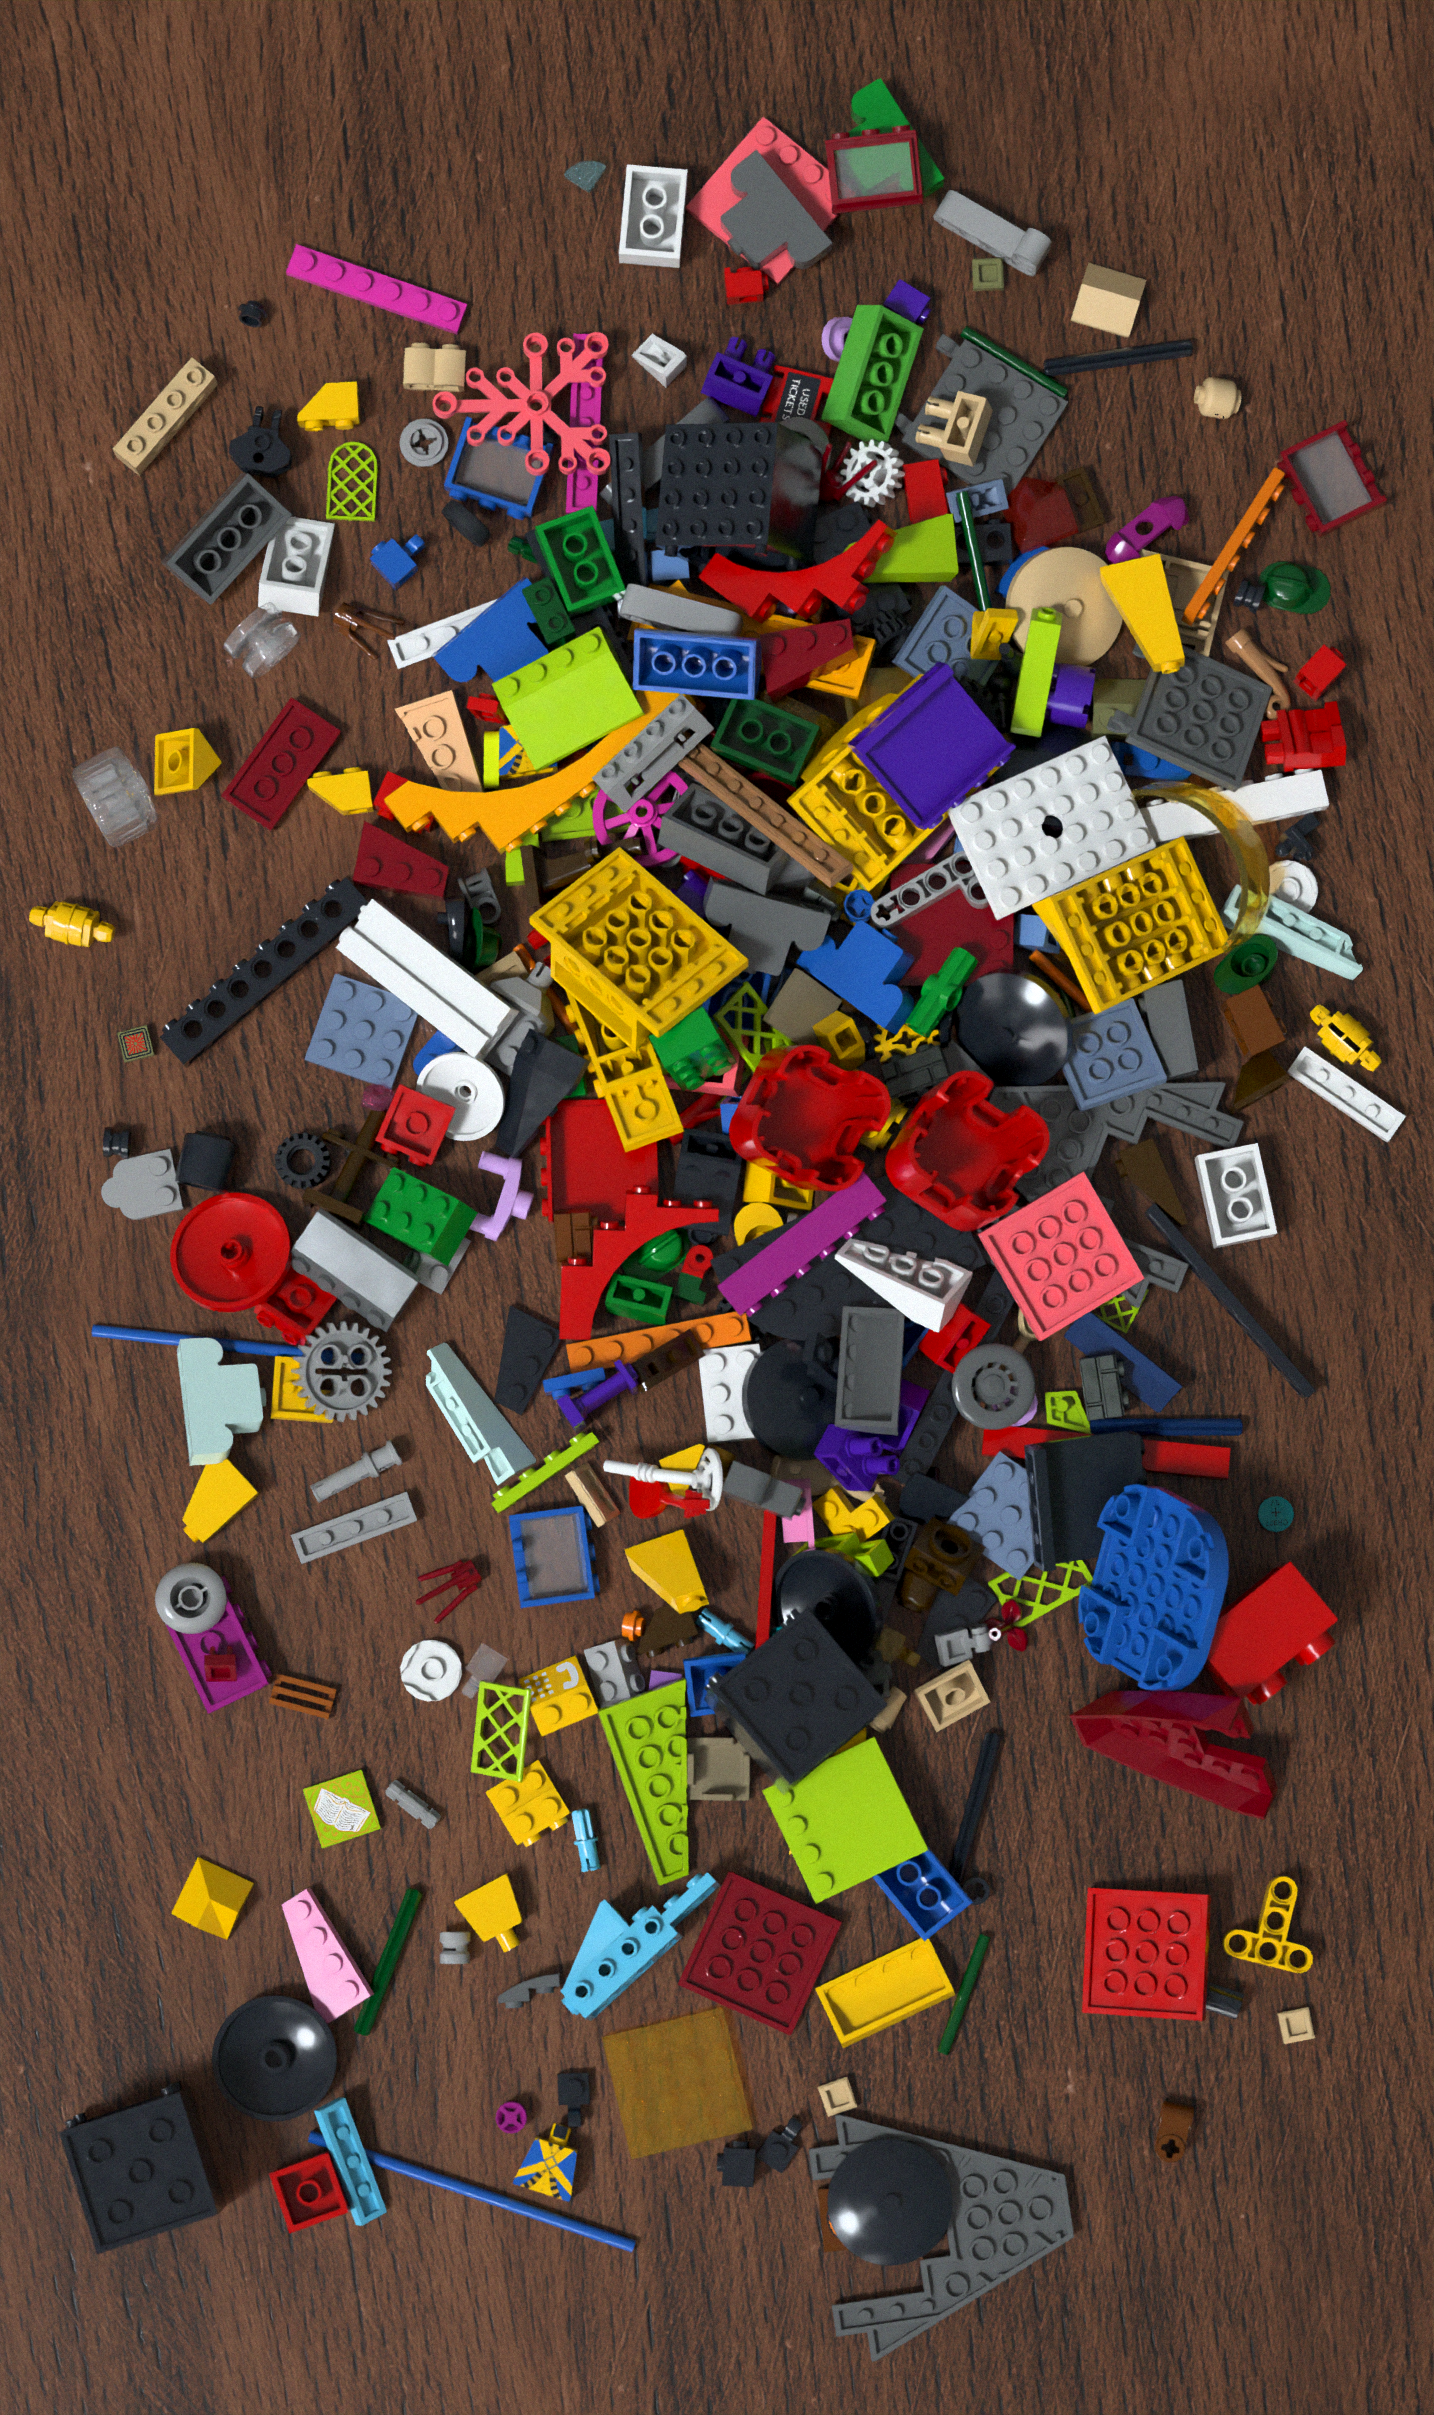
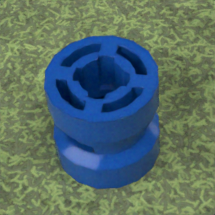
M860 889L854 890L846 896L844 914L850 922L856 924L859 920L868 922L871 919V907L874 903L872 895Z

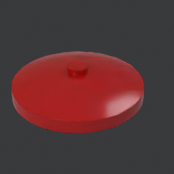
M246 1193L220 1194L198 1204L179 1224L173 1236L170 1249L172 1272L183 1292L198 1305L217 1312L246 1310L270 1297L284 1281L292 1261V1237L280 1213L267 1201Z

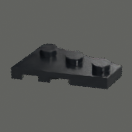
M511 1305L509 1307L494 1402L522 1416L562 1339H559V1330Z
M969 1577L958 1596L940 1588L915 1653L940 1672L944 1666L940 1665L935 1635L960 1627L967 1628L969 1632V1627L979 1623L997 1598L971 1577Z

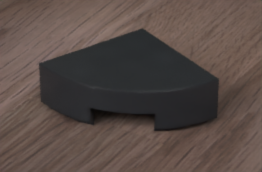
M868 1026L858 1028L865 1043V1061L876 1058Z

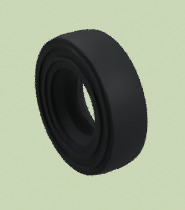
M449 501L441 512L446 520L474 545L482 547L490 539L491 533L486 526L457 501Z

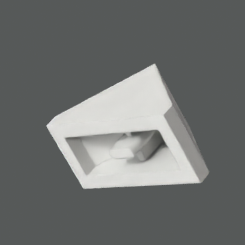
M651 334L632 354L633 358L665 387L687 366V356L683 351L654 334Z

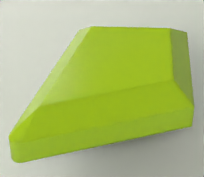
M1076 1391L1045 1392L1047 1424L1091 1434L1090 1424Z

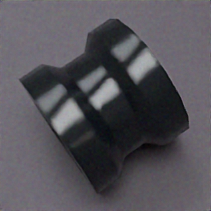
M1243 577L1233 606L1238 608L1241 606L1247 607L1249 612L1256 614L1266 585L1261 583L1258 585L1252 584L1248 578Z
M105 1127L103 1157L110 1158L113 1155H120L123 1159H129L131 1129L123 1128L121 1131H116L112 1127Z

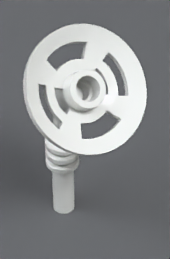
M708 1448L703 1452L697 1470H693L692 1473L658 1469L657 1465L644 1464L642 1462H639L638 1465L606 1459L604 1462V1471L633 1476L638 1481L649 1483L662 1481L692 1485L694 1489H697V1493L703 1494L702 1498L710 1500V1509H706L707 1511L714 1510L719 1504L723 1487V1470L720 1456L713 1448ZM706 1457H708L710 1463L708 1461H705Z

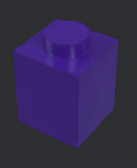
M899 279L883 304V307L916 325L918 323L923 325L932 311L928 308L930 298Z

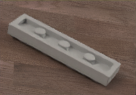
M404 1492L292 1534L291 1537L301 1564H305L417 1522L418 1520L408 1493Z

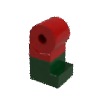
M696 1245L689 1250L673 1294L674 1298L700 1307L703 1306L706 1292L699 1289L704 1274L712 1267L710 1260L713 1259L712 1251L708 1247Z

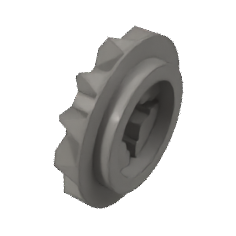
M418 419L404 428L400 437V449L408 462L417 467H432L443 460L448 450V437L444 428L437 422L430 419ZM420 432H422L426 440L433 441L429 445L428 455H426L422 447H414L420 443Z

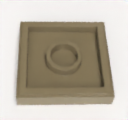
M795 968L762 1020L796 1045H815L818 1037L812 1026L835 1012L842 1000L803 971Z

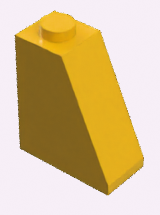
M228 1458L222 1463L207 1464L183 1516L182 1521L187 1525L183 1530L195 1543L200 1539L202 1543L206 1544L260 1493Z
M683 1529L624 1549L631 1570L679 1614L695 1611L701 1606L709 1604Z

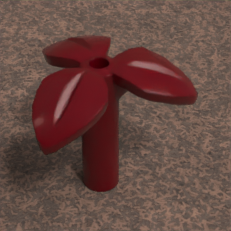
M1010 1599L1001 1608L1003 1622L992 1617L983 1623L987 1624V1628L990 1629L989 1637L992 1640H998L1007 1634L1008 1644L1013 1649L1024 1652L1028 1646L1027 1633L1024 1628L1014 1626L1013 1624L1022 1618V1610L1017 1601Z

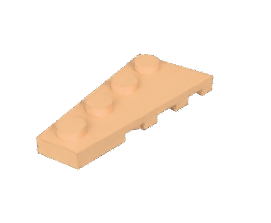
M453 690L395 709L443 790L485 793Z

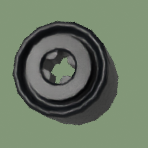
M198 1130L195 1133H186L175 1182L198 1189L229 1193L239 1145L232 1142L231 1138L215 1133Z

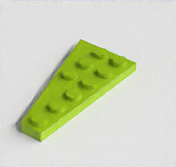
M685 1678L597 1710L659 1886L689 1875Z

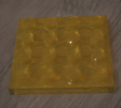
M723 2007L602 2037L631 2160L752 2130Z

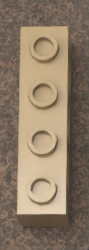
M191 358L115 445L113 451L116 457L140 476L217 387L218 383L215 376L194 358Z

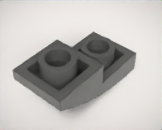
M560 1973L541 1975L520 1982L498 1996V2003H505V2008L524 2007V2001H530V1988H535L536 1994L554 1993V1987L560 1986Z

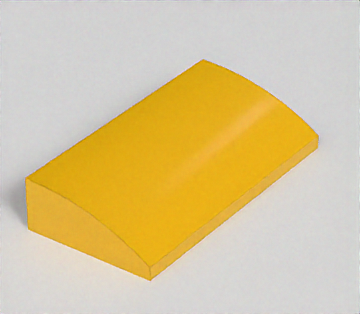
M920 1938L815 1988L843 2048L955 1995L929 1938L925 1942Z

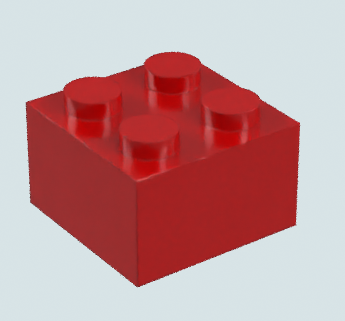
M329 2151L269 2173L289 2233L350 2211Z

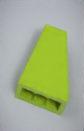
M945 514L894 530L898 534L894 538L892 548L888 552L883 553L877 561L872 575L864 579L862 583L950 582L958 573L953 514ZM855 543L849 544L848 547L843 551V553Z
M1050 607L1032 608L1013 703L1010 729L1012 733L1041 737L1062 624V613Z

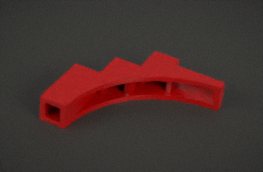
M878 519L863 538L844 553L823 564L800 571L780 573L757 571L735 564L720 554L715 553L698 578L760 624H763L765 620L774 614L779 601L807 620L810 615L816 613L820 608L821 600L824 596L853 615L855 610L860 609L867 599L866 595L870 591L861 583L872 575L876 568V563L883 553L888 552L892 548L894 538L898 533Z
M633 1185L632 1190H626L625 1226H619L617 1221H600V1225H594L592 1262H586L587 1258L581 1256H570L568 1261H561L559 1339L590 1340L593 1316L601 1293L612 1274L624 1260L648 1240L671 1229L693 1223L719 1222L718 1205H712L713 1201L708 1199H695L694 1204H681V1199L664 1198L663 1203H657V1191L651 1190V1186Z

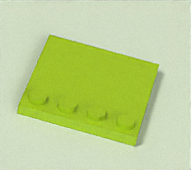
M875 1737L825 1760L785 1795L775 1785L762 1790L816 1904L929 1850Z

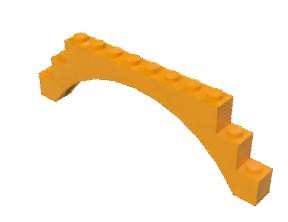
M679 580L663 591L694 600ZM654 627V629H656V630H664V629H660V628ZM637 690L636 696L645 714L609 733L583 758L550 777L522 787L486 793L447 791L407 781L384 798L385 804L407 833L412 829L417 832L424 828L430 822L428 817L433 815L454 844L459 840L463 843L470 839L477 832L475 828L479 826L500 854L506 850L510 854L524 843L521 839L530 832L536 835L548 825L546 820L555 814L560 817L572 808L571 802L577 797L581 796L584 799L593 793L597 787L592 777L680 694ZM682 694L696 708L694 699L689 694Z

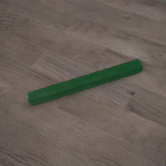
M408 1888L406 1890L370 1985L374 1995L364 2000L356 2021L354 2031L363 2036H368L372 2030L423 1893L417 1889Z

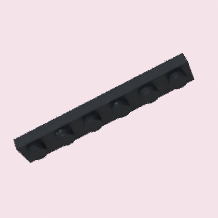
M642 433L609 435L615 563L625 589L628 584L650 588ZM622 598V599H620V600H617V602H618V618H620V619H626V618H623L622 616L619 615V611H620V608H621V605H622V602H623V598Z

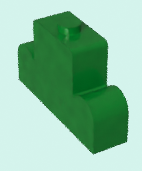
M881 78L854 94L851 102V116L859 126L849 131L850 137L862 136V130L880 129V134L892 133V127L910 125ZM919 139L924 196L927 197L943 187L944 177ZM909 142L836 150V153L843 162L840 166L844 175L849 181L854 179L864 196H871L896 180H899V192L914 191Z

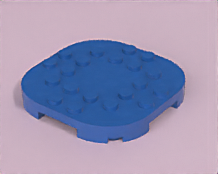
M1128 1485L1123 1487V1493L1119 1496L1113 1495L1108 1500L1097 1523V1527L1104 1530L1105 1534L1091 1585L1081 1584L1078 1601L1079 1623L1084 1624V1631L1088 1635L1083 1640L1090 1654L1099 1663L1112 1665L1139 1681L1138 1687L1146 1690L1177 1691L1188 1686L1198 1676L1208 1657L1228 1581L1229 1558L1227 1545L1220 1526L1207 1511L1163 1487Z

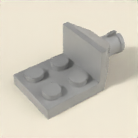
M538 961L535 968L525 981L519 977L493 981L489 986L494 992L520 1011L484 1059L485 1062L509 1077L512 1074L516 1054L529 1029H534L549 1036L555 1027L551 1000L545 995L554 979L551 977V969L547 966L544 967V964Z

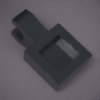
M589 2073L557 2074L558 2105H568V2127H581V2104H590Z
M792 2116L781 2134L772 2129L756 2157L782 2174L799 2148L792 2140L802 2127L803 2122Z

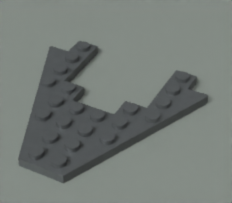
M1223 1082L1163 1083L1080 1112L1069 1085L994 1087L988 1100L990 1104L1007 1114L1021 1105L1028 1106L1043 1118L1048 1127L1050 1141L1045 1156L1037 1167L1022 1175L1014 1186L1029 1203L1080 1172H1084L1090 1182L1107 1136L1111 1135L1136 1145L1147 1117L1225 1149L1234 1148L1244 1123L1241 1120L1216 1111L1226 1085ZM1097 1194L1108 1215H1110L1115 1201ZM1121 1237L1145 1278L1120 1293L1133 1307H1140L1149 1283L1178 1293L1189 1264Z
M841 2114L835 2115L839 2144L808 2148L813 2180L832 2178L840 2162L851 2151L867 2142L886 2138L906 2140L922 2147L939 2162L951 2186L952 2214L946 2229L950 2255L919 2259L924 2291L831 2304L836 2337L867 2332L872 2362L879 2360L1074 2238L1065 2174Z

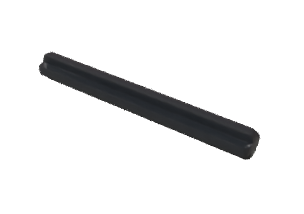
M1190 339L1051 358L1044 360L1043 368L1045 375L1051 377L1190 357L1193 354V346Z
M986 1732L984 1735L948 1871L957 1883L964 1881L1001 1741V1736L992 1732Z

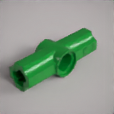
M954 947L938 973H933L926 979L921 990L922 997L905 1021V1024L917 1034L929 1038L945 1012L953 1010L960 1001L962 986L978 964V960L968 951L960 947Z

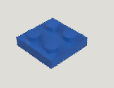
M601 1367L542 1381L546 1396L552 1395L553 1400H558L566 1394L571 1397V1391L583 1389V1393H588L605 1382L606 1378L604 1369Z

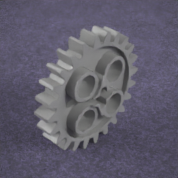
M339 1321L336 1329L333 1323L328 1322L326 1326L327 1332L320 1327H316L317 1337L306 1335L305 1337L309 1345H298L303 1355L302 1357H293V1360L300 1363V1366L291 1369V1372L299 1374L300 1378L292 1382V1384L302 1386L303 1389L298 1392L297 1396L300 1398L308 1397L304 1404L307 1408L316 1405L314 1409L315 1415H321L325 1411V1419L332 1420L336 1413L337 1420L344 1422L347 1413L351 1420H356V1411L366 1416L368 1415L366 1405L377 1408L378 1405L374 1398L376 1396L385 1398V1394L380 1388L381 1386H390V1383L384 1380L383 1377L384 1375L391 1374L392 1370L384 1368L383 1364L391 1359L389 1357H381V1353L386 1349V1346H375L379 1339L377 1335L367 1338L369 1328L363 1327L358 1332V1324L352 1322L347 1330L346 1322ZM329 1347L332 1350L333 1357L329 1363L324 1364L321 1360V1353ZM360 1348L363 1353L362 1360L354 1364L351 1360V1353L354 1349ZM345 1367L349 1369L366 1368L368 1370L367 1374L344 1373L341 1376L332 1373H315L317 1368L341 1369ZM329 1378L332 1382V1390L327 1395H324L321 1392L320 1386L323 1380ZM355 1379H360L362 1390L357 1395H354L350 1389L351 1383Z

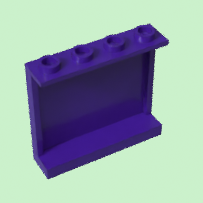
M937 662L847 744L913 824L923 830L936 827L944 818L942 814L950 807L956 808L966 799L965 793L972 787L977 788L982 785L989 777L987 773L995 766L1000 767L1011 758L1010 752L1016 748L1014 744L1008 743L952 676L954 671L947 663Z

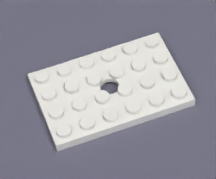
M1105 736L969 796L956 808L950 807L946 811L997 920L1157 847ZM1049 815L1057 817L1063 826L1062 834L1055 839L1051 836H1046L1042 830L1044 819Z

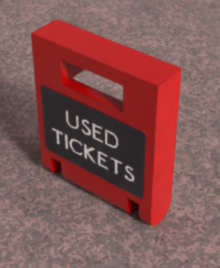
M775 365L773 373L783 376V379L778 377L772 378L762 409L763 414L771 415L772 417L771 419L760 417L759 423H779L792 417H804L818 424L830 441L834 426L827 422L815 421L822 395L828 398L834 379Z

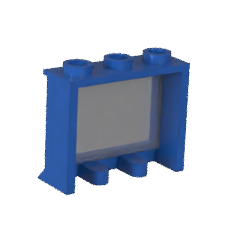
M466 416L444 483L445 490L450 492L449 496L451 498L466 502L467 498L479 501L478 506L495 511L496 507L508 510V516L519 520H524L525 516L532 518L546 473L534 476L526 470L525 457L531 450V438L519 434L512 445L503 446L497 439L499 427L494 426L485 435V441L482 445L472 446L467 441V431L470 427L476 426L477 423H474L472 418ZM478 432L470 435L473 440H478L482 436ZM505 432L501 434V438L504 440L512 437L511 434ZM547 442L546 446L543 445V450L548 454L550 464L555 449L553 444ZM536 460L531 465L538 469L543 466V463Z
M583 1506L509 1515L520 1609L595 1598L594 1592H600L597 1573L592 1574L590 1561H596L594 1543L587 1542L586 1531L592 1530L590 1514L583 1511Z

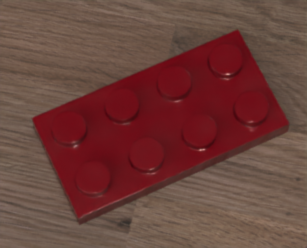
M291 697L227 786L221 798L272 832L306 785L307 779L311 778L340 737L341 731Z

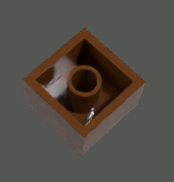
M1259 985L1225 1000L1220 1007L1246 1063L1267 1051L1271 1052L1279 1048L1286 1040L1284 1037L1287 1034L1285 1025L1280 1017L1275 1019L1270 1008L1274 1006L1268 991L1266 989L1262 991Z

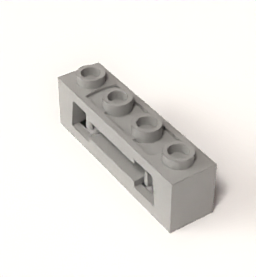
M680 694L592 779L625 813L708 735L714 727ZM689 728L695 731L682 746L675 742L678 738L684 741L686 738L683 733ZM641 775L644 782L629 795L626 788L631 783L638 785L639 780L637 777Z

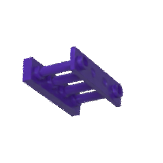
M620 1359L614 1362L617 1374L579 1399L575 1397L571 1400L566 1394L557 1400L559 1408L576 1433L587 1427L585 1419L588 1418L587 1414L626 1388L629 1389L633 1396L638 1393L637 1385L639 1383L636 1379L639 1377L629 1362L624 1365Z

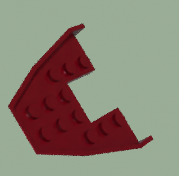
M1111 1691L1069 1715L1084 1747L1143 1775L1233 1812L1262 1820L1266 1819L1278 1790L1267 1759L1209 1744L1204 1730L1214 1729L1232 1738L1241 1736L1250 1739L1254 1726L1242 1697L1174 1691Z

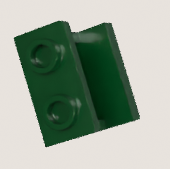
M549 576L522 589V594L536 620L533 625L549 653L576 639V631Z

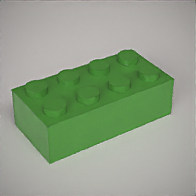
M857 305L821 419L863 442H870L871 439L878 442H888L923 328L882 305Z

